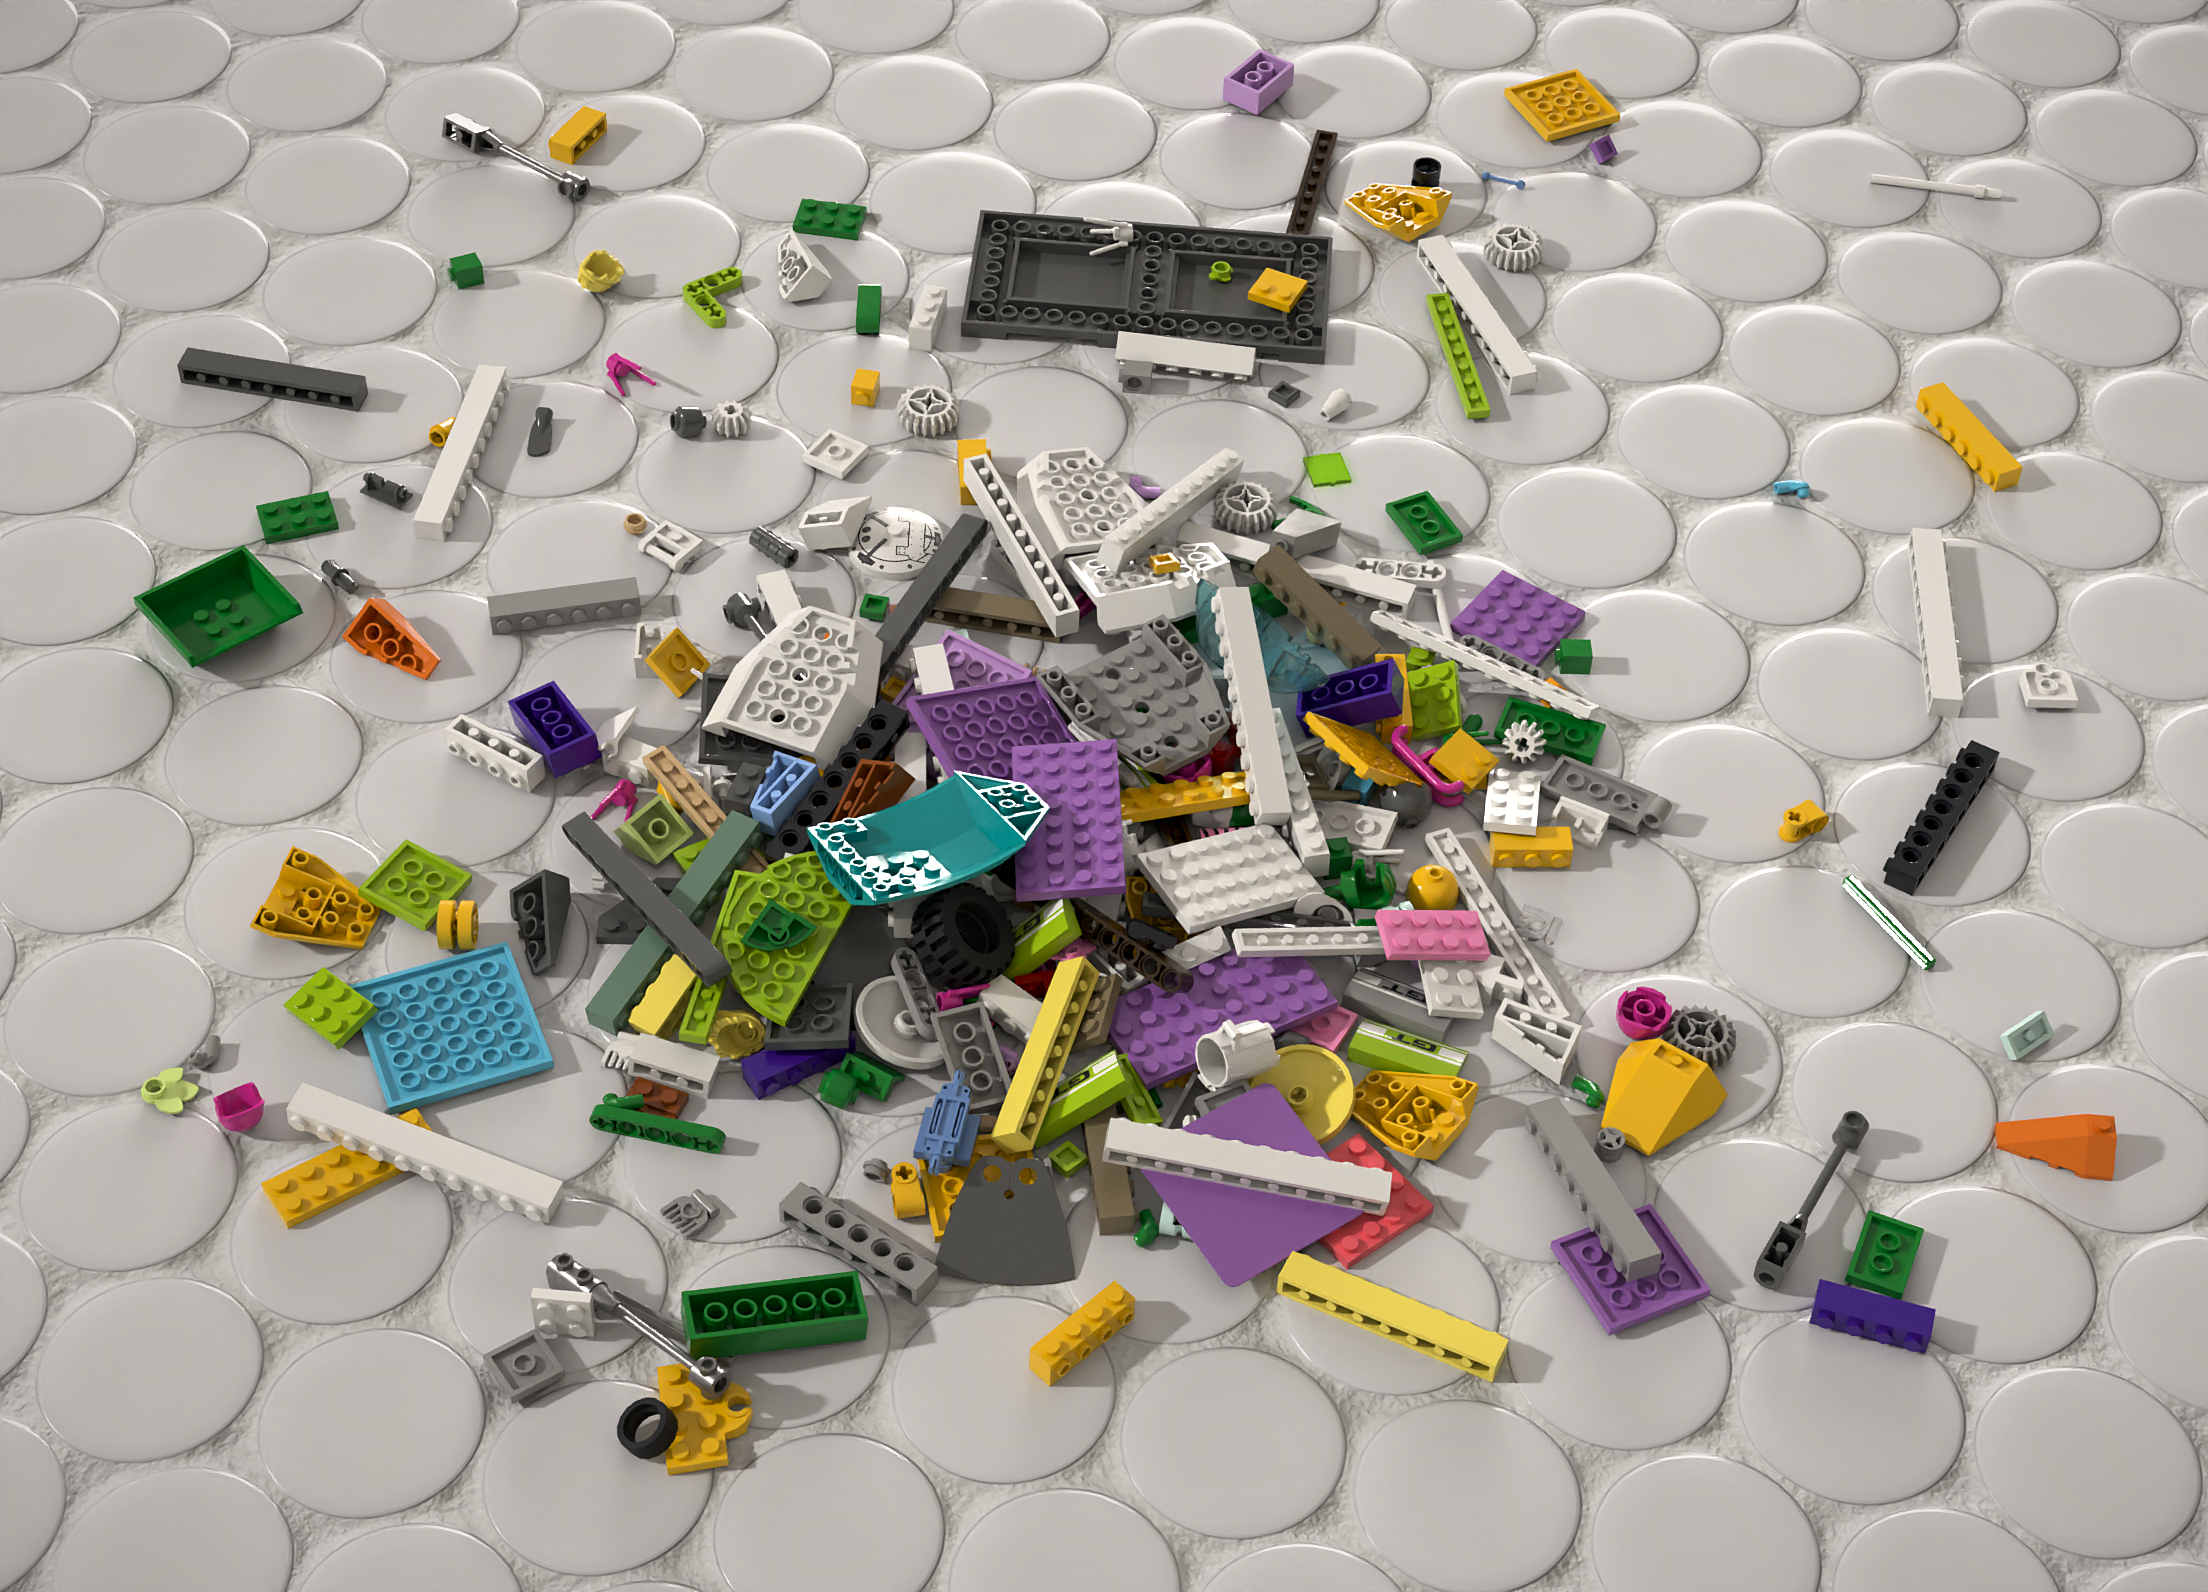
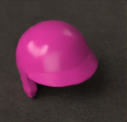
M253 1082L243 1084L213 1098L218 1120L230 1131H249L258 1125L262 1119L265 1100L261 1098Z

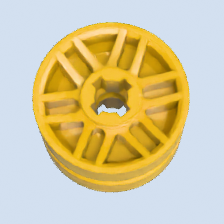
M441 900L437 914V942L439 949L454 950L458 941L460 950H475L479 927L477 902L462 900L458 908L455 900Z

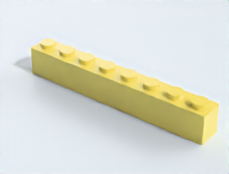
M1084 956L1059 962L990 1136L1006 1154L1033 1149L1100 974Z
M1292 1250L1278 1275L1276 1293L1493 1383L1506 1356L1509 1339L1502 1337L1500 1334L1487 1331L1469 1321H1463L1448 1315L1443 1310L1426 1306L1416 1299L1397 1294L1389 1288L1370 1283L1360 1276H1353L1333 1265L1319 1262L1309 1255L1300 1254Z

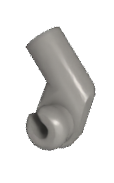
M209 1035L206 1039L205 1050L202 1053L196 1050L194 1053L191 1052L189 1054L188 1062L192 1064L193 1068L204 1069L218 1059L220 1037Z

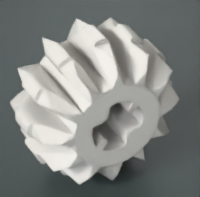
M726 400L725 404L718 403L717 408L713 409L712 426L714 430L718 431L719 435L726 434L727 438L731 435L738 437V434H746V430L750 429L751 412L744 402L737 403L736 400L733 402Z
M1523 720L1521 725L1514 722L1511 725L1512 729H1506L1504 732L1508 738H1504L1502 744L1509 746L1505 750V754H1514L1512 761H1516L1518 757H1521L1522 764H1526L1528 758L1534 762L1537 760V755L1543 754L1544 749L1541 746H1544L1547 741L1544 738H1539L1543 735L1544 731L1538 730L1536 732L1534 730L1537 726L1535 722L1530 727H1528L1527 720ZM1523 738L1527 739L1526 746L1521 744Z

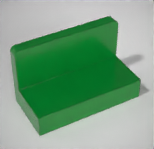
M847 1052L840 1067V1070L857 1078V1088H860L861 1091L881 1102L888 1100L895 1081H904L906 1076L862 1052Z

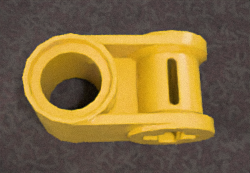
M1811 799L1805 800L1784 812V824L1780 826L1778 835L1785 842H1798L1813 833L1821 831L1827 825L1829 816Z
M907 1162L896 1164L891 1171V1193L895 1218L925 1215L924 1195L920 1188L916 1168Z

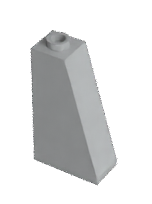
M1296 508L1273 530L1269 551L1279 545L1293 559L1336 545L1342 521Z

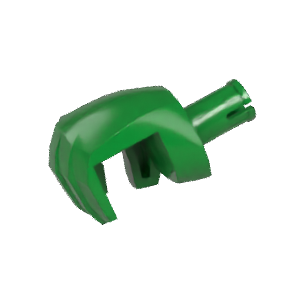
M1356 859L1353 870L1341 872L1339 885L1322 888L1325 891V895L1338 901L1344 900L1349 911H1353V909L1378 910L1391 904L1396 891L1397 881L1391 867L1381 862H1376V877L1369 879L1365 873L1364 859Z

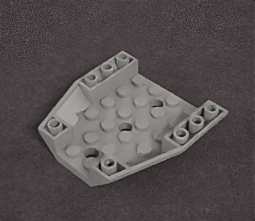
M1164 614L1142 624L1141 638L1065 674L1056 665L1036 675V679L1080 730L1096 740L1117 739L1118 754L1142 769L1166 776L1206 756L1230 728L1228 717L1207 663ZM1110 675H1116L1119 677V679L1114 680L1109 679L1107 677ZM1143 708L1148 710L1149 712L1144 714L1142 712H1137L1136 710ZM1173 742L1178 746L1173 748L1170 746H1166L1165 744Z

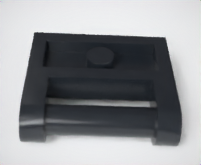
M1131 918L1126 923V929L1132 938L1139 939L1142 936L1150 939V945L1163 951L1167 947L1174 949L1178 940L1174 934L1137 918Z

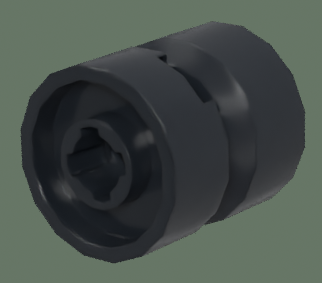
M1429 157L1417 159L1413 165L1411 186L1439 187L1440 162Z

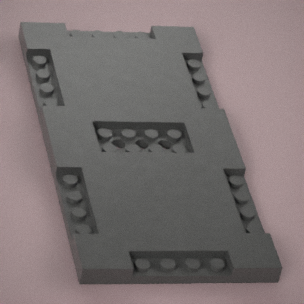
M990 210L980 211L961 319V337L1006 340L1007 333L1097 340V347L1116 349L1118 332L1124 331L1256 348L1257 353L1279 354V361L1324 365L1333 237L1107 220L1132 224L1133 242H1128V247H1119L1090 256L1089 253L1091 251L1118 243V241H1114L1113 234H1091L1090 230L1113 229V226L1085 222L1084 218ZM1223 261L1232 267L1233 273L1230 274V281L1218 282L1209 278V274L1212 273L1211 266L1214 263ZM1266 268L1308 281L1307 289L1289 313L1248 300L1249 290Z

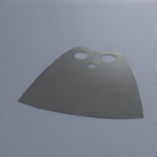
M856 905L852 908L812 979L815 984L853 983L854 996L850 1031L857 1030L854 1023V1008L863 989L879 978L895 976L891 967L892 957L898 948H909L903 938H894V927H888L887 916L876 905Z
M984 1156L976 1162L969 1172L950 1213L935 1263L939 1272L972 1281L1007 1285H1041L1075 1279L1072 1251L1064 1214L1052 1179L1042 1162L1031 1158H1021L1016 1162H1008L1000 1156ZM990 1165L997 1166L1001 1170V1178L996 1182L987 1181L983 1176L986 1167ZM1024 1168H1032L1037 1173V1180L1030 1185L1022 1183L1019 1179L1020 1171ZM1009 1186L1010 1190L1014 1192L1012 1199L1004 1197V1193L1009 1190Z

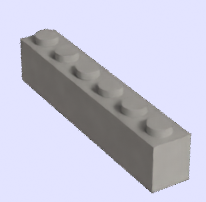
M636 577L487 597L492 635L641 615L640 595Z

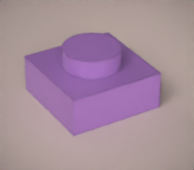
M1609 134L1590 144L1598 164L1618 154Z

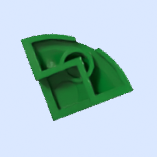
M770 899L740 943L760 951H774L775 949L786 947L792 948L806 940L815 931L817 926L799 914L791 913Z

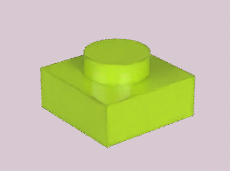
M1412 646L1406 659V669L1414 671L1427 665L1433 666L1436 652Z
M1069 1140L1047 1155L1050 1157L1052 1167L1066 1179L1085 1166L1088 1159Z

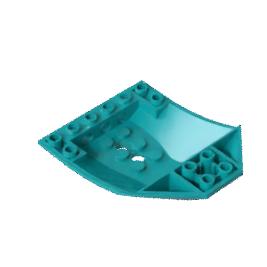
M954 771V776L905 802L858 818H844L838 822L819 823L817 826L808 827L807 834L828 880L851 905L874 906L943 890L977 877L1001 865L1027 844L1049 813L1050 807L1024 783Z

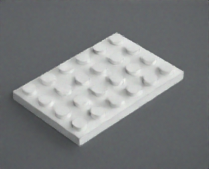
M1268 824L1251 826L1138 854L1134 862L1188 934L1291 908L1304 895L1325 893L1310 872L1303 867L1302 862L1274 827Z

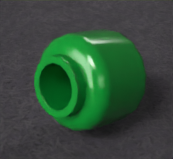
M835 1068L830 1073L825 1072L817 1092L821 1093L820 1098L823 1102L839 1109H845L849 1103L855 1104L861 1089L856 1087L857 1078L854 1075Z

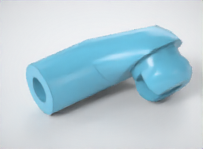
M1788 480L1774 483L1776 494L1797 491L1799 498H1805L1810 495L1808 489L1810 486L1806 482Z

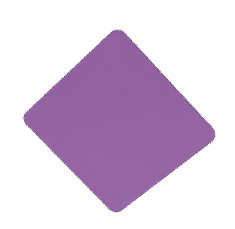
M1269 1083L1258 1085L1180 1128L1192 1134H1208L1228 1141L1239 1140L1244 1144L1264 1145L1284 1152L1295 1151L1300 1155L1320 1156L1331 1161L1274 1085ZM1140 1169L1223 1283L1229 1287L1240 1286L1287 1259L1292 1250L1299 1252L1358 1218L1364 1212L1352 1208Z

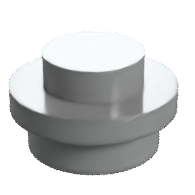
M877 1158L865 1161L863 1164V1175L877 1183H883L890 1176L891 1170L887 1167L888 1164L885 1161Z

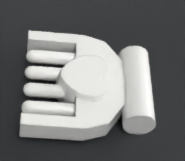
M619 1031L617 1041H613L607 1047L601 1060V1067H606L607 1063L609 1067H612L618 1056L616 1069H619L623 1063V1070H627L629 1057L639 1035Z

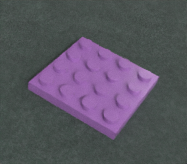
M1502 570L1450 625L1452 632L1460 636L1475 635L1540 667L1560 645V640L1566 639L1585 619L1586 611Z
M1651 1203L1635 1209L1634 1212L1662 1253L1659 1273L1627 1282L1622 1272L1616 1270L1613 1258L1609 1252L1603 1250L1600 1238L1596 1232H1592L1589 1227L1551 1242V1250L1609 1336L1709 1297L1711 1291Z

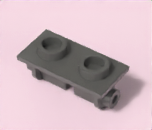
M366 472L363 476V481H365L366 485L360 490V493L398 510L413 497V494L408 492L404 485H399L390 480L385 482L384 478L376 475L375 472Z

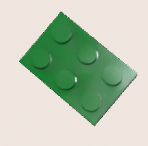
M802 198L792 225L793 231L802 234L858 241L867 215V207Z
M1428 490L1386 503L1385 511L1420 555L1462 542L1463 534Z
M328 491L256 506L266 544L339 529Z
M1869 1210L1845 1281L1901 1300L1924 1229Z

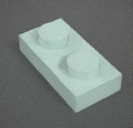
M2036 1011L2001 1034L2000 1038L2009 1059L2018 1060L2054 1036L2045 1012Z

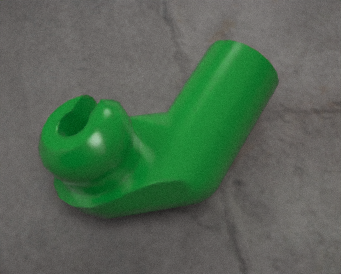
M1475 713L1470 714L1462 725L1463 731L1466 733L1477 732L1482 726V717Z
M608 1093L602 1099L604 1105L629 1110L644 1108L642 1094L618 1097L614 1093Z

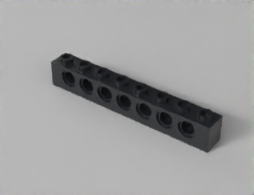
M883 699L880 700L876 707L873 706L870 709L867 719L862 725L856 727L853 737L840 748L838 756L833 763H829L826 766L823 776L818 782L813 783L807 797L796 805L793 815L788 821L783 822L777 836L766 844L764 856L769 865L784 859L785 853L796 855L815 851L807 834V828L817 826L819 823L830 822L861 759L884 761L910 727L907 711Z
M1973 740L1970 741L1966 749L1963 747L1960 749L1956 757V764L1951 763L1946 772L1947 778L1940 779L1935 790L1937 793L1935 795L1931 793L1925 805L1926 809L1919 811L1915 819L1916 825L1909 826L1904 837L1906 840L1904 842L1899 841L1894 851V858L1889 857L1883 868V871L1886 872L1885 884L1913 896L1993 773L2000 752Z

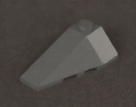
M546 869L509 890L511 916L514 921L518 922L520 928L518 935L526 944L525 954L532 974L535 976L544 973L556 964L571 903L569 877Z

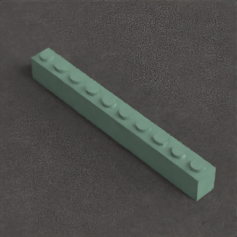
M732 810L668 896L669 900L695 927L702 925L709 909L718 903L720 894L726 887L730 886L734 871L743 868L753 849L759 847L762 841L759 821ZM648 924L585 1008L589 1024L616 1037L622 1028L624 1029L629 1025L628 1020L633 1008L641 1003L649 985L654 983L661 974L663 965L676 954Z

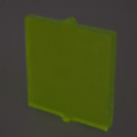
M1340 452L1320 453L1315 456L1303 457V463L1314 488L1323 486L1334 487L1337 484L1351 483L1350 474Z

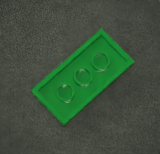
M1509 697L1495 728L1494 737L1502 740L1508 738L1504 732L1506 729H1512L1511 725L1514 722L1521 725L1523 720H1527L1528 727L1535 722L1537 726L1534 730L1536 732L1538 730L1544 731L1543 735L1539 737L1547 741L1544 746H1541L1544 752L1558 756L1563 754L1582 763L1592 765L1604 735L1606 724L1590 719L1582 720L1569 713ZM1523 738L1521 744L1526 746L1527 739Z

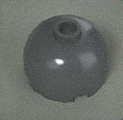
M1409 782L1387 788L1386 795L1380 794L1382 809L1398 812L1396 825L1403 826L1405 829L1418 827L1419 823L1424 821L1432 810V794L1429 785L1422 783L1423 788L1415 787V782Z

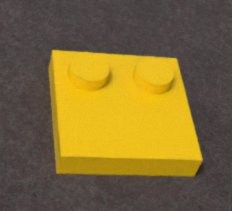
M1266 268L1249 290L1248 300L1289 313L1307 289L1308 281Z
M678 627L673 629L645 659V662L677 698L682 696L698 679L691 672L692 668L703 674L711 665Z
M1460 728L1431 757L1429 763L1453 783L1462 781L1464 783L1463 791L1469 795L1497 766L1500 760Z

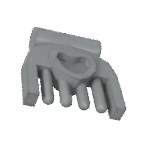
M696 1189L692 1192L691 1197L682 1196L676 1198L661 1208L660 1214L669 1219L680 1212V1214L670 1220V1223L674 1224L682 1218L675 1225L676 1229L688 1223V1225L680 1230V1233H684V1238L688 1240L706 1227L708 1215L714 1218L719 1214L720 1209L699 1189Z

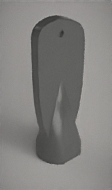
M538 407L536 409V420L532 425L527 447V454L529 456H542L550 451L553 411L547 407Z

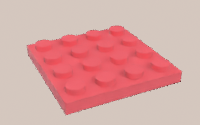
M1359 1133L1327 1153L1331 1161L1340 1163L1351 1162L1356 1166L1376 1167L1386 1172H1392L1390 1200L1384 1216L1363 1212L1358 1218L1318 1240L1346 1269H1349L1433 1213L1434 1205Z

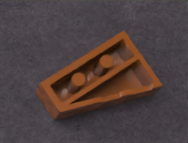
M861 759L829 823L842 821L844 818H858L896 805L916 779L897 763Z

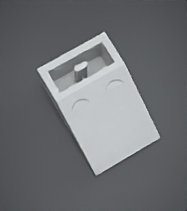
M872 497L829 500L805 512L798 529L808 550L852 546L872 502Z

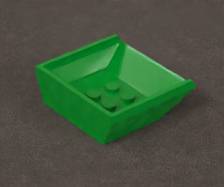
M244 545L133 597L137 608L192 668L303 614L300 603Z

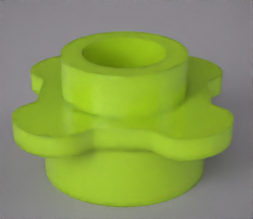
M1219 261L1211 266L1212 273L1209 274L1211 280L1218 282H1228L1231 280L1230 274L1233 273V269L1228 263Z

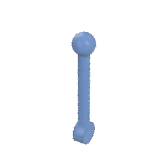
M1487 171L1482 173L1484 180L1492 179L1515 185L1518 189L1525 187L1523 180H1518L1517 182L1490 175Z

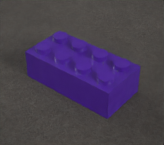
M1394 658L1299 682L1296 718L1308 738L1315 736L1309 731L1310 726L1303 721L1308 711L1349 726L1400 715L1403 709L1404 678Z
M554 680L508 701L515 726L534 751L543 755L544 764L555 778L566 775L602 757L601 751L598 750L599 743L596 733Z

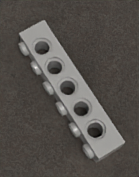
M800 1182L779 1203L780 1222L915 1307L937 1286L938 1267L932 1260L919 1256L908 1245L900 1244L890 1238L885 1231L874 1228L861 1216L853 1215L845 1210L837 1201H831L823 1196L816 1188L808 1187Z

